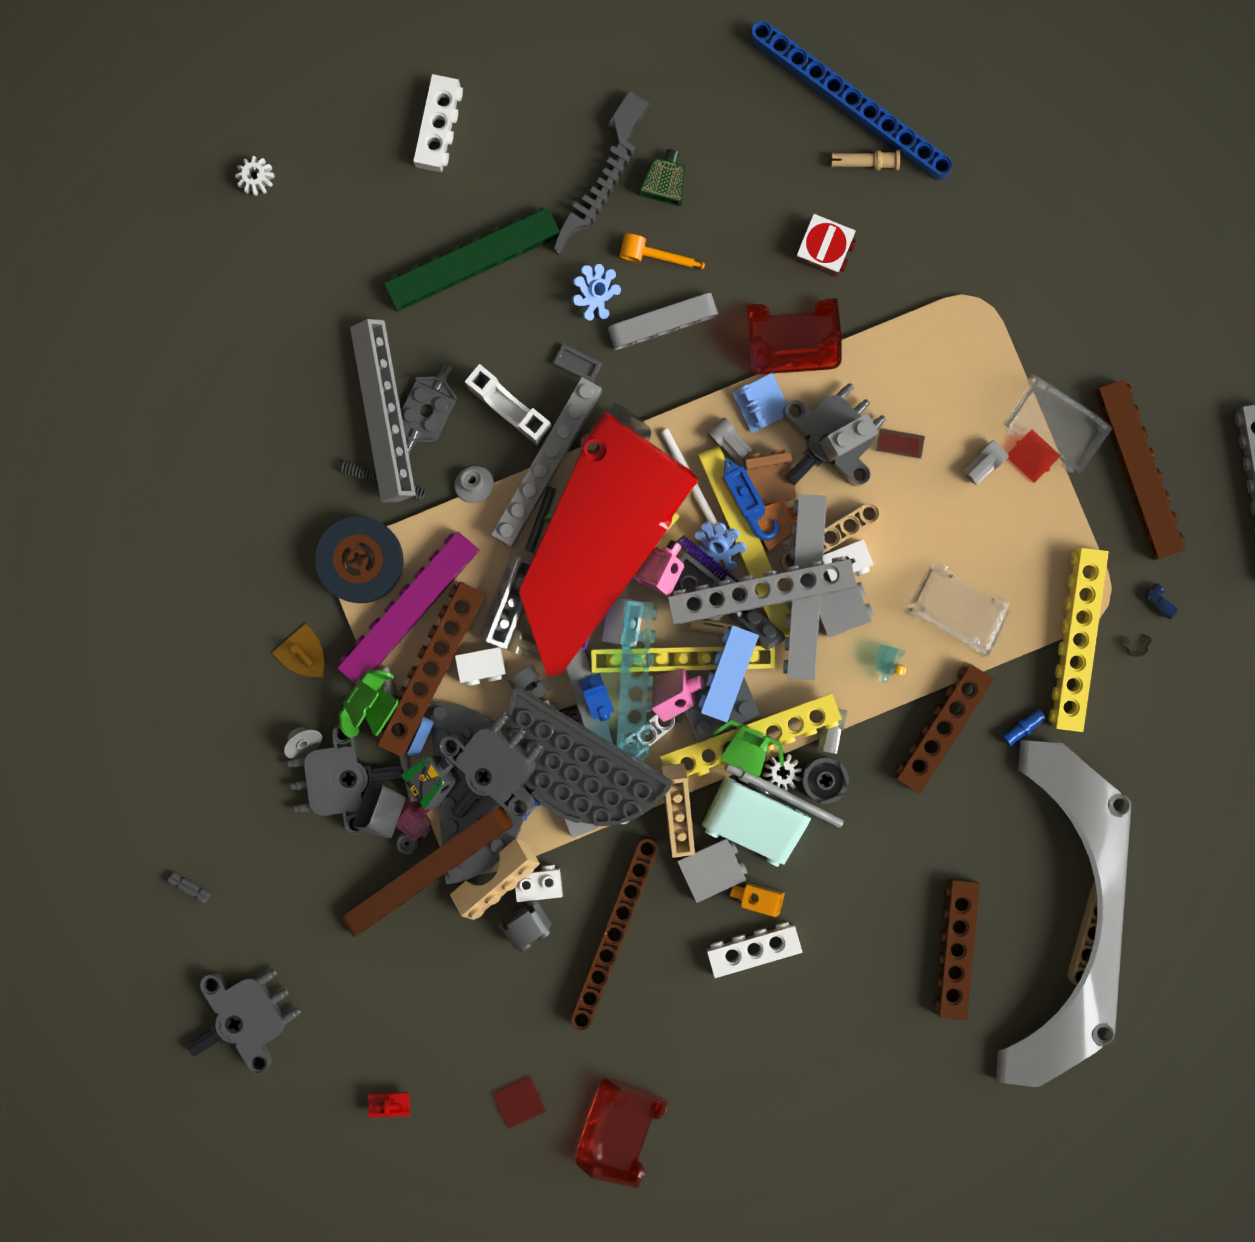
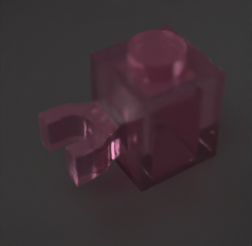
M412 803L400 816L396 827L414 842L420 837L424 839L432 830L429 827L432 821L427 817V813L431 809L424 810L422 806L418 808Z

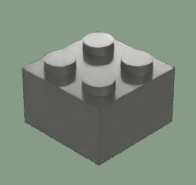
M685 552L680 559L684 564V568L669 597L673 596L674 591L686 589L687 593L696 591L695 587L709 585V588H714L718 586V582H721V580ZM698 598L689 600L688 608L695 611L700 607Z

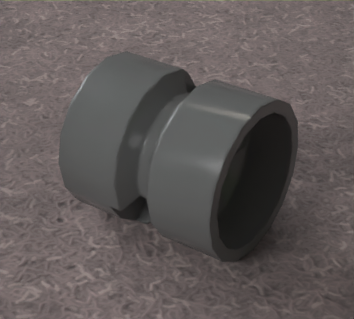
M532 664L508 681L513 689L519 686L538 699L550 691L543 680H538L539 674ZM532 683L534 689L529 691L526 687Z

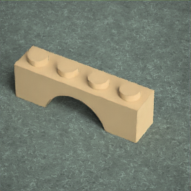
M515 838L499 852V868L491 881L480 886L465 881L450 894L462 917L472 920L481 917L486 909L496 904L500 897L514 889L520 880L529 876L540 863L527 842Z

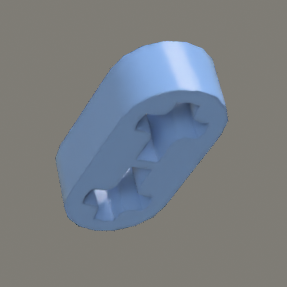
M423 716L407 748L406 755L418 758L431 731L433 720Z

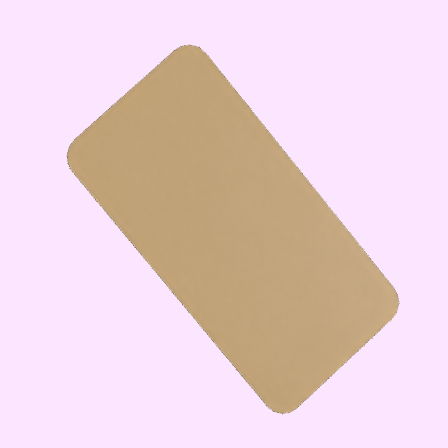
M963 294L945 297L629 427L673 458L661 435L662 431L669 429L689 469L699 479L697 484L718 523H723L728 529L698 458L699 453L718 446L708 436L707 432L723 417L726 418L752 451L737 464L722 447L720 449L725 459H729L740 467L744 466V468V462L749 459V455L762 453L763 457L770 456L772 451L784 449L785 453L791 452L792 462L790 464L792 469L805 456L803 452L807 449V441L784 418L751 433L732 392L773 373L787 404L792 400H799L812 411L826 397L836 395L843 387L851 383L854 389L844 400L855 408L864 399H867L870 405L861 416L868 413L872 422L880 415L886 418V421L878 429L879 434L875 436L873 444L859 457L870 470L871 475L868 482L861 486H853L829 463H821L818 467L814 465L794 485L796 492L794 500L799 499V494L827 496L825 528L865 504L872 503L879 508L880 516L875 523L823 554H828L864 539L874 565L870 566V571L857 576L855 572L854 577L856 583H862L866 593L862 596L865 604H870L874 616L870 617L872 622L828 638L819 615L815 680L788 679L787 674H783L784 660H788L789 651H785V640L775 646L774 669H747L744 678L760 715L743 722L742 724L744 725L832 693L838 709L847 710L845 729L956 683L959 679L956 675L963 665L967 666L970 663L981 671H986L1061 640L1064 636V633L1061 631L1062 622L1066 619L1067 615L1065 600L1066 597H1069L1070 593L1068 578L1073 572V565H1071L1072 553L1075 552L1076 547L1099 550L1006 326L995 308L978 297ZM790 406L789 408L792 412L790 415L798 417L799 409L796 406ZM888 433L921 439L918 456L879 449L881 434ZM992 440H995L1009 457L998 468L993 469L980 483L975 485L965 476L963 471ZM589 443L587 450L596 449L598 443ZM581 447L567 452L548 485L555 488L556 491L547 515L554 513L581 452ZM529 468L494 482L490 495L480 502L469 503L458 497L387 526L399 540L403 551V570L396 586L384 597L369 603H351L339 598L357 641L361 635L366 636L371 631L369 626L376 618L381 619L386 614L384 611L386 606L391 601L396 602L401 597L399 594L401 589L407 583L411 585L415 581V573L422 566L426 568L431 562L429 560L430 556L437 549L439 551L443 549L446 545L444 543L445 539L452 532L456 534L459 531L480 550L376 669L380 670L389 667L390 674L394 675L392 684L395 685L397 694L402 685L407 686L410 680L407 678V675L412 665L417 666L420 660L417 655L421 647L428 645L431 638L427 636L433 624L438 625L441 619L438 617L442 606L444 604L448 606L451 597L448 596L454 584L458 585L459 582H463L483 592L485 596L430 703L458 704L476 710L492 721H495L502 713L507 714L509 702L514 692L508 681L532 664L539 674L538 680H543L550 689L549 692L539 698L543 702L549 700L550 704L555 703L558 711L577 704L567 669L564 670L562 675L547 676L542 661L524 654L521 656L503 648L502 653L506 674L502 675V680L489 682L488 678L479 679L480 684L466 686V682L460 683L455 656L499 647L480 639L479 636L511 553L532 561L549 522H544L534 552L526 551L525 548L542 504L544 492L513 548L491 535ZM856 469L853 474L854 478L857 481H862L864 475L862 471ZM690 492L675 512L680 516L679 519L660 539L656 547L664 550L670 540L676 542L683 535H686V538L694 542V545L697 544V547L698 545H703L701 540L695 538V533L698 530H702L701 526L707 520L692 492ZM794 500L784 501L787 508L794 506ZM864 509L863 517L866 520H872L874 513L871 509ZM850 520L844 521V529L847 532H853L855 529L854 523ZM826 532L824 536L825 542L833 544L835 542V535L831 532ZM789 535L768 552L760 539L772 570H777V574L787 572L782 569L780 559L787 551L791 550V545L796 546V536ZM360 544L358 548L364 550L369 555L365 557L357 555V560L352 563L348 561L351 549L346 552L344 564L351 575L358 576L361 572L350 565L353 563L362 565V560L367 557L371 559L368 571L373 568L375 555L368 545ZM685 547L680 549L676 555L679 560L688 551V549L684 551ZM739 552L731 556V560L737 563V567L733 571L726 569L724 561L720 560L722 568L724 567V570L730 572L738 581H741V577L749 576ZM789 555L785 558V563L788 567H793L795 559H790ZM1088 565L1082 571L1085 578L1091 574V568ZM1107 567L1099 619L1109 606L1112 590ZM824 573L825 581L829 582L826 573ZM632 578L618 598L645 603L636 648L602 641L606 620L605 615L589 636L585 652L592 671L591 650L724 647L725 643L722 642L723 636L690 631L692 622L674 625L669 599L665 595L641 585ZM782 579L778 583L782 592H786L791 588V582L788 579ZM1083 588L1079 593L1081 600H1085L1088 596L1086 588ZM457 601L454 605V610L458 614H462L466 610V604L463 601ZM523 606L515 629L528 633L534 638ZM756 608L766 618L763 608ZM1079 611L1076 615V620L1078 623H1081L1085 618L1083 611ZM729 614L722 615L718 622L734 625L737 623ZM447 621L444 624V631L447 634L455 632V623ZM442 641L434 644L433 650L436 654L445 652L446 646ZM429 661L423 665L425 674L430 675L434 673L435 665L433 662ZM896 665L907 667L906 674H895ZM715 670L686 672L692 678L701 676L705 688L709 687L706 685L710 672L715 673ZM671 671L600 673L615 711L609 714L610 718L607 720L615 746L656 715L651 709L652 677ZM422 682L415 683L412 688L413 693L416 695L423 694L425 685ZM532 683L526 687L529 691L534 689ZM410 702L405 703L402 707V712L405 715H411L415 710L413 703ZM428 706L424 714V717L430 719V710ZM813 710L809 715L813 722H820L823 716L820 710ZM684 712L675 716V724L671 730L636 758L662 774L661 766L663 764L660 758L661 755L696 743L697 741ZM795 717L788 721V726L792 730H798L802 725L801 721ZM659 718L658 723L662 727H667L671 724V719L663 722ZM507 720L501 727L505 732L507 730ZM772 725L767 728L768 736L772 738L779 736L780 730L777 726ZM733 726V727H731V728H729V729H727V730H724V731H722V732H720V733H718V734L724 733V732H726V731L732 730V729L737 728V727H736V726ZM822 727L816 729V734L804 737V734L795 736L796 741L786 745L782 744L783 754L819 740ZM649 728L643 729L640 734L641 739L644 741H650L654 736L653 731ZM430 731L418 758L409 756L411 767L427 757L434 756L432 731ZM731 741L724 744V750L727 749ZM626 743L623 746V750L633 755L636 747L633 743ZM773 744L774 749L766 752L764 762L770 760L771 756L774 758L778 756V745ZM711 749L704 750V760L708 762L715 759L714 751ZM684 757L681 761V764L684 763L685 769H691L694 766V762L690 757ZM718 765L709 768L710 772L698 777L696 773L688 776L689 793L722 780L725 776L729 777L734 774L724 770V767L719 769ZM665 796L654 807L665 803ZM540 804V806L534 808L526 821H523L517 839L527 842L535 856L608 826H598L597 829L572 838L565 819ZM439 807L425 809L438 844L441 847ZM500 861L480 875L497 872Z

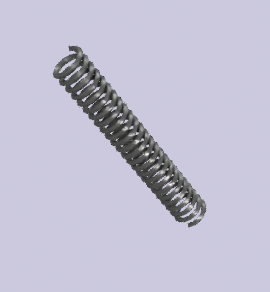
M343 460L342 466L339 469L342 473L345 472V474L348 473L352 477L355 476V478L365 479L369 483L378 484L377 476L374 479L376 471L373 472L371 477L372 470L369 472V468L366 470L364 467L360 475L362 466L359 468V465L353 464L350 472L352 462L349 464V461ZM417 487L416 496L412 498H416V500L419 498L420 501L423 499L426 489H424L422 494L423 488H421L418 494L420 487Z

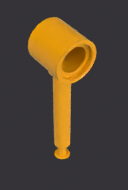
M624 234L619 257L624 260L641 262L644 255L691 268L696 266L700 267L701 270L704 269V262H695V259L645 247L646 239L635 234Z

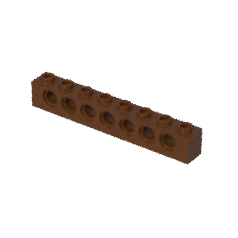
M459 582L458 585L454 584L448 594L451 597L448 606L445 604L442 606L438 617L441 619L437 626L433 624L427 636L431 638L428 645L421 647L417 655L420 660L417 666L412 665L407 675V678L410 679L407 686L402 685L396 698L400 699L397 707L391 714L386 727H383L375 738L379 740L378 746L400 757H403L485 596L483 592L463 582ZM457 601H463L466 604V610L462 614H458L454 610V605ZM447 621H452L456 625V630L452 634H447L444 631V624ZM438 641H442L446 646L445 652L442 654H436L433 650L434 644ZM430 661L434 663L435 671L427 675L423 671V665ZM417 682H422L425 685V691L421 695L414 694L412 690L413 685ZM405 703H413L415 707L413 714H403L402 707ZM396 723L404 725V732L399 736L394 735L391 731L392 726Z

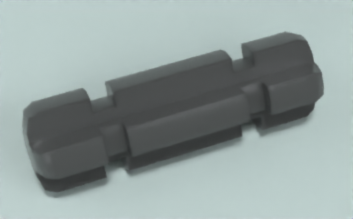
M172 873L167 880L169 885L177 886L178 890L192 898L195 897L198 902L204 904L209 899L210 892L204 889L201 890L198 885L186 878L182 879V876L177 873Z

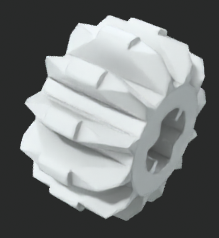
M255 156L251 158L250 163L247 159H244V167L237 165V169L240 171V173L235 174L236 179L240 180L238 186L244 188L246 194L252 191L254 196H257L259 190L265 194L267 191L264 187H272L273 184L269 180L275 178V175L270 172L272 170L271 165L266 164L263 158L257 161ZM256 172L258 178L254 180L252 174Z
M779 754L778 762L771 756L769 759L773 765H764L765 768L771 771L763 773V776H771L772 778L768 782L773 784L776 781L775 785L778 787L782 784V789L787 791V784L794 789L796 786L792 780H801L800 777L795 776V773L802 772V769L793 768L799 761L794 760L789 763L791 755L787 754L783 768L788 770V775L785 774L786 777L782 779L780 775H777V770L780 771L779 767H781Z

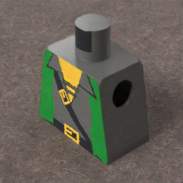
M440 756L427 757L401 775L424 810L439 807L456 783V778L450 771L455 765L445 756L443 758Z

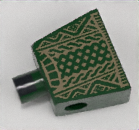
M667 149L664 160L654 158L641 186L640 196L681 207L685 166L677 163L680 152Z

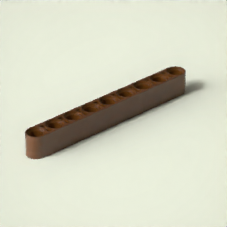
M502 806L497 807L349 911L341 919L352 936L356 937L514 826L513 822Z
M642 838L638 842L572 1013L571 1022L577 1030L583 1031L588 1029L596 1013L657 854V844L652 838ZM645 842L651 843L654 846L653 852L650 854L642 853V844ZM634 865H644L646 868L644 874H634L632 870ZM628 885H634L637 888V893L635 896L630 897L625 894L624 889ZM621 906L629 910V914L625 918H621L616 914V910ZM611 928H618L621 931V935L617 939H612L609 937L608 931ZM604 949H609L613 956L609 960H603L600 957V952ZM597 970L602 971L605 976L599 982L592 978V973ZM593 992L596 995V1000L592 1003L586 1002L583 997L584 994ZM583 1013L587 1015L588 1021L585 1024H579L575 1019L576 1015Z

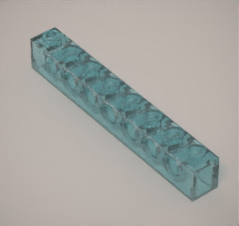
M625 600L617 747L644 763V758L649 756V744H645V735H650V721H646V712H651L652 699L647 698L648 689H652L653 676L649 675V666H654V653L650 652V643H655L656 631L651 629V622L656 620L657 607L652 606V601ZM636 618H643L646 621V627L643 630H636L633 627V621ZM635 641H641L645 644V649L642 653H635L631 647ZM634 664H640L644 668V672L640 676H634L630 672L631 667ZM633 687H638L642 690L643 694L639 699L630 697L629 691ZM632 710L639 711L641 713L640 720L637 722L630 721L628 718L629 712ZM631 733H636L640 737V741L635 745L627 742L626 738Z

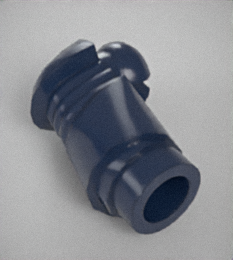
M1156 583L1153 588L1149 587L1147 590L1146 601H1150L1161 616L1167 617L1170 620L1177 613L1178 609L1161 596L1165 588Z

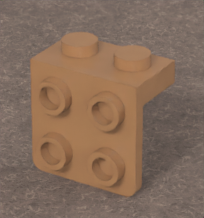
M784 449L771 452L770 456L763 457L762 453L749 455V459L745 460V470L764 505L795 499V486L790 484L785 478L786 474L791 470V452L785 453Z

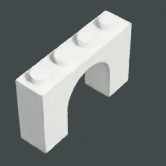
M480 364L466 379L465 383L472 393L535 445L539 446L551 432V423L534 408L530 410L518 401L498 382L494 375Z

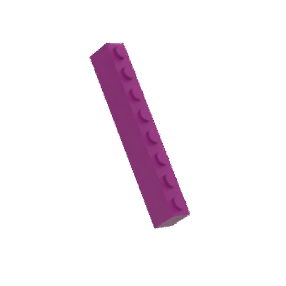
M459 531L456 534L452 532L445 539L444 543L446 545L441 551L437 549L430 556L429 560L431 562L426 568L422 566L415 573V581L411 585L407 583L399 592L401 597L396 602L391 601L384 609L386 614L381 619L376 618L369 626L371 631L366 636L361 635L354 643L356 648L351 654L347 652L339 660L341 665L338 669L356 684L357 680H361L367 670H376L478 554L480 550Z

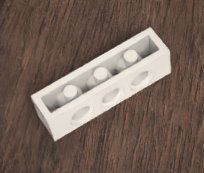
M432 74L413 161L417 168L442 173L443 166L447 167L449 153L446 152L448 144L452 145L454 131H451L452 123L457 122L458 109H456L457 101H461L463 88L460 87L458 79ZM443 98L450 100L447 106H440L438 102ZM437 120L445 122L442 128H435L433 126ZM432 142L440 143V147L437 150L429 149V145Z
M783 922L775 925L776 929L767 931V928H762L754 931V935L745 937V934L733 937L732 942L724 944L723 941H718L710 944L711 948L706 950L714 977L718 978L803 953L794 924L789 925V922ZM775 936L780 937L782 941L781 945L777 948L769 945L770 939ZM751 943H757L760 945L758 953L750 954L747 951L748 946ZM730 949L738 952V957L733 961L725 957L726 952Z

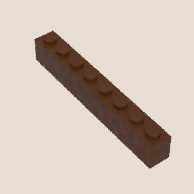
M1124 379L1098 388L1094 392L1153 560L1184 551L1185 539L1183 534L1178 532L1176 526L1178 524L1177 516L1174 511L1171 512L1169 506L1170 496L1167 490L1163 489L1161 483L1163 477L1161 471L1156 469L1153 461L1155 460V454L1153 449L1149 448L1146 441L1148 434L1145 427L1140 424V411L1138 406L1133 404L1131 398L1133 391L1130 384H1126Z

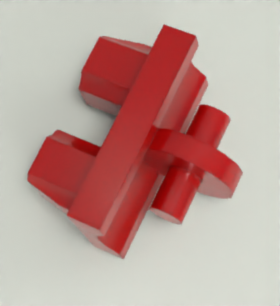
M410 1092L369 1093L368 1117L410 1116Z

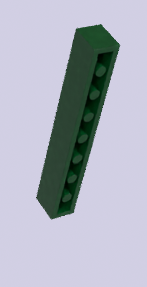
M538 208L531 212V216L525 219L523 217L511 221L510 226L505 228L502 226L490 231V235L484 238L482 236L475 237L470 240V244L464 247L459 245L450 249V253L447 255L434 256L429 259V263L423 266L417 264L409 268L408 273L403 275L395 274L389 277L385 286L399 312L557 239L560 231L549 208Z

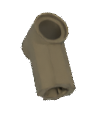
M514 628L506 650L542 661L535 639L530 634Z

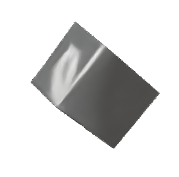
M369 784L365 790L353 825L356 826L355 828L374 836L392 838L406 797L382 784Z

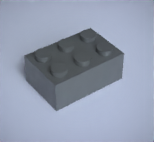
M743 678L728 721L733 719L743 723L760 715L745 678ZM709 687L695 692V705L684 711L697 742L713 736L715 730L727 723L700 713L702 708L698 707L702 694L707 695ZM731 724L722 731L727 730L733 727L734 725Z

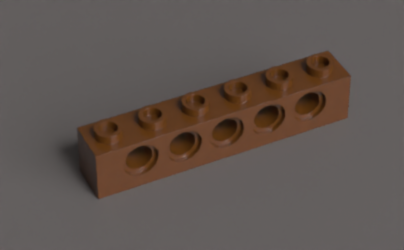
M970 663L960 668L956 675L959 679L954 686L951 684L944 693L946 699L942 705L937 704L932 712L934 717L930 724L927 722L924 724L919 733L922 735L917 743L913 742L907 751L910 755L905 762L901 761L895 770L897 773L896 779L919 794L927 785L994 681V678ZM965 683H971L973 686V691L969 695L962 693L961 689ZM953 702H959L961 706L960 711L956 714H951L949 711V706ZM941 721L948 723V730L944 733L937 731V725ZM929 740L936 742V748L932 752H927L924 748L925 743ZM917 759L924 762V767L920 771L912 769V764Z
M949 879V884L945 885L944 896L947 898V907L944 906L942 911L945 929H941L940 943H943V950L938 954V966H941L940 975L936 976V988L939 989L938 997L934 998L933 1009L937 1011L936 1014L939 1018L967 1021L980 883L977 881ZM958 898H964L966 901L962 909H956L955 902ZM961 920L963 922V929L959 932H954L953 924ZM959 943L961 951L956 955L951 954L952 945ZM953 966H958V975L949 977V969ZM950 989H956L957 996L952 1000H948L946 998L947 992Z

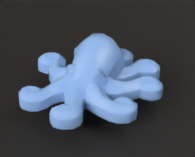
M595 264L593 266L594 275L592 276L591 266L584 265L580 271L585 275V280L581 276L573 279V284L579 287L584 298L582 299L580 295H573L572 303L577 306L588 305L583 312V317L586 320L591 321L594 318L593 311L596 307L598 316L606 319L609 316V310L604 309V301L610 299L614 294L619 295L621 292V288L617 284L609 287L611 279H614L616 276V272L612 269H607L604 272V267L601 264Z
M704 522L701 526L702 530H698L695 533V538L703 543V545H698V547L702 549V552L705 551V554L713 557V561H716L719 565H721L720 560H723L726 569L730 571L735 570L737 563L731 560V556L738 552L744 553L747 549L743 542H738L735 546H732L734 539L739 537V531L736 529L729 530L720 522L716 523L715 527L710 522Z

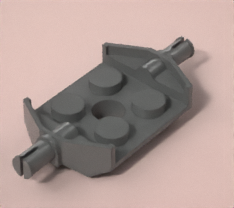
M444 363L436 377L415 378L416 382L401 410L408 454H410L413 446L416 444L437 442L458 399L448 386L446 380L452 367ZM429 405L433 408V413L430 417H423L421 415L423 406Z

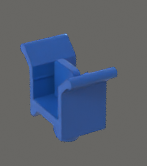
M600 673L579 680L593 720L599 718L601 722L610 718L609 714L615 711Z

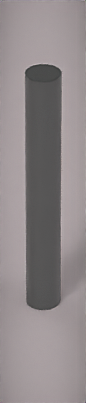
M547 487L525 548L528 552H534L545 522L544 517L548 514L556 491L555 488Z

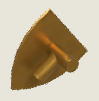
M307 623L272 652L287 669L297 674L308 677H323L324 651L316 634Z

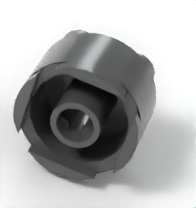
M815 758L803 768L801 774L802 788L811 799L819 803L829 804L838 801L848 788L849 776L845 767L832 758ZM823 774L826 777H830V780L827 781V786L819 783Z
M533 900V905L530 902L525 903L508 915L510 920L507 923L503 920L499 924V927L514 949L524 952L531 947V942L537 938L542 940L551 933L549 928L552 922L538 901Z

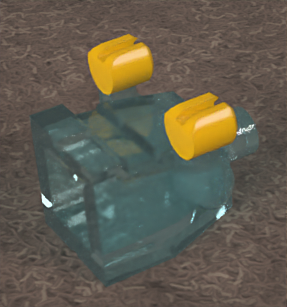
M884 644L880 645L877 655V671L881 672L880 682L887 683L890 675L906 674L907 667L899 665L900 657H904V650Z

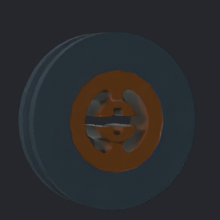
M351 516L335 522L323 533L315 552V567L322 584L336 597L351 603H369L384 597L396 586L403 570L404 558L399 540L386 525L370 517ZM360 544L368 545L375 555L373 568L368 571L371 559L367 557L362 560V565L358 563L350 565L361 572L358 576L351 575L344 564L346 552L351 549L348 561L352 563L357 560V555L361 557L369 555L364 550L358 548Z

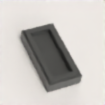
M563 343L552 363L594 383L603 365L602 362Z

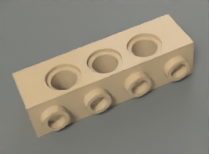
M682 763L661 766L662 774L674 781V784L665 795L672 858L695 855L685 765Z

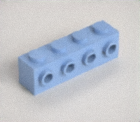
M732 626L730 630H725L722 638L725 646L723 651L718 650L714 664H717L715 673L710 672L706 685L710 687L707 695L702 694L698 707L702 708L700 713L728 722L759 637L758 634L736 626Z

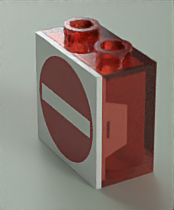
M814 214L795 261L837 277L839 271L844 272L848 260L845 259L847 251L852 252L857 239L853 238L855 230Z

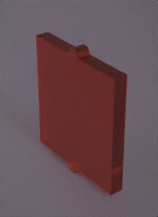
M1033 429L1021 440H1017L1016 445L1008 453V459L1034 483L1045 472H1049L1050 467L1061 456Z
M531 1077L494 1093L500 1107L499 1112L503 1113L509 1128L546 1112L539 1097L540 1092L536 1091Z

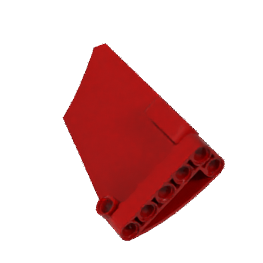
M607 412L602 414L590 433L582 437L580 443L582 449L518 590L547 676L562 675L671 525L672 516L699 481L691 470ZM589 443H598L596 449L587 450Z

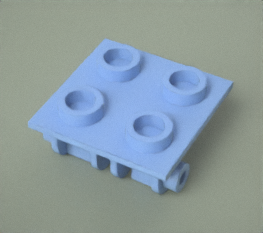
M773 373L732 392L751 433L784 418L783 409L787 402Z

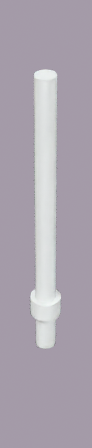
M669 429L662 431L661 435L673 458L689 469ZM696 484L691 492L707 522H710L715 527L718 521L701 489Z

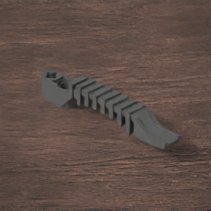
M632 91L626 95L608 124V127L616 131L619 144L617 148L613 145L610 148V156L615 158L616 161L611 157L607 160V167L613 171L606 167L602 171L604 174L603 178L607 181L600 177L597 180V187L601 191L594 186L590 189V196L596 200L587 195L583 196L582 200L584 202L582 204L590 208V210L576 201L573 204V211L585 219L583 220L572 212L570 213L554 247L555 253L559 255L568 239L574 233L588 230L590 224L595 223L597 220L596 214H600L602 211V204L605 205L608 201L607 195H611L613 192V185H617L619 175L622 176L624 166H628L630 156L635 152V146L627 142V140L646 113L650 103Z

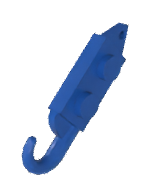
M726 458L724 460V476L722 479L743 518L745 517L757 538L761 540L774 538L778 532L779 525L777 520H773L771 532L765 533L762 531L757 520L764 515L765 505L744 466L740 467Z

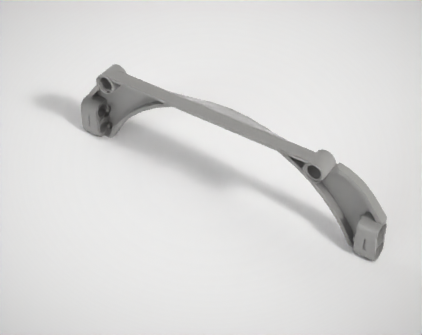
M1020 740L1018 770L1042 787L1059 804L1073 823L1089 856L1097 893L1095 940L1088 964L1072 995L1043 1026L1026 1038L998 1050L997 1082L1040 1087L1103 1048L1104 1044L1111 1043L1115 1036L1131 801L1064 745V743ZM1121 798L1126 801L1127 808L1124 811L1115 809L1114 802L1116 799ZM1101 1027L1108 1028L1111 1036L1102 1038L1098 1034V1029Z

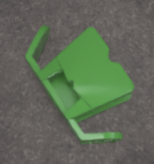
M367 670L362 679L357 680L349 696L344 700V707L339 713V726L347 737L353 738L358 735L359 725L364 717H366L373 735H379L399 703L398 700L381 689L384 681L393 680L394 675L381 670Z
M733 719L713 732L715 736L731 724L740 728L721 756V760L734 767L739 766L743 768V771L759 777L768 744L771 742L779 746L780 766H784L781 741Z

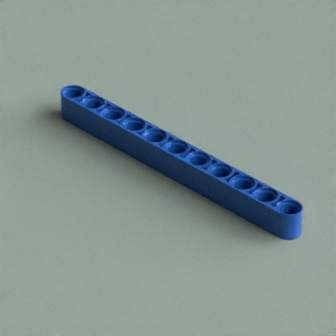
M758 21L753 25L751 42L754 46L895 151L900 150L902 156L933 179L943 180L949 175L953 163L946 154L766 21ZM764 31L767 36L760 38L756 35V32ZM775 44H781L784 46L785 49L783 51H777L774 49L773 46ZM799 57L803 63L796 65L791 59ZM816 70L821 76L813 78L809 72ZM835 84L839 90L835 92L830 91L827 86ZM853 97L857 103L850 105L845 99ZM870 110L874 113V117L867 118L863 112ZM889 124L892 127V131H884L881 125ZM899 138H908L910 140V144L903 145L900 142ZM920 150L926 151L928 158H920L917 152ZM936 164H943L946 167V171H938Z

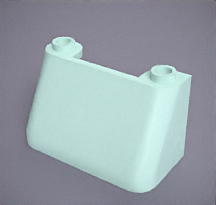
M725 776L702 826L706 828L705 833L715 838L721 835L767 857V862L779 867L780 863L783 865L786 863L811 818L797 809L794 810L789 806L783 805Z

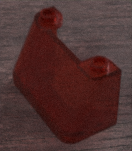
M837 298L820 300L815 305V313L770 316L769 308L766 305H747L751 369L754 373L776 374L831 370L839 367L841 364L842 334Z
M606 1078L603 1079L598 1087L575 1156L577 1166L593 1179L639 1188L640 1182L644 1178L645 1170L638 1159L652 1118L659 1120L665 1115L668 1101L663 1097Z

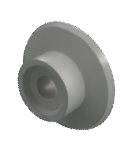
M481 466L465 468L457 475L454 483L457 496L469 503H476L486 499L494 487L492 474Z
M305 727L294 729L288 735L284 753L290 759L306 757L321 745V733Z

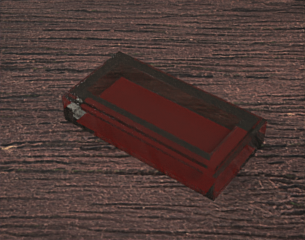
M880 428L876 451L921 459L925 436Z

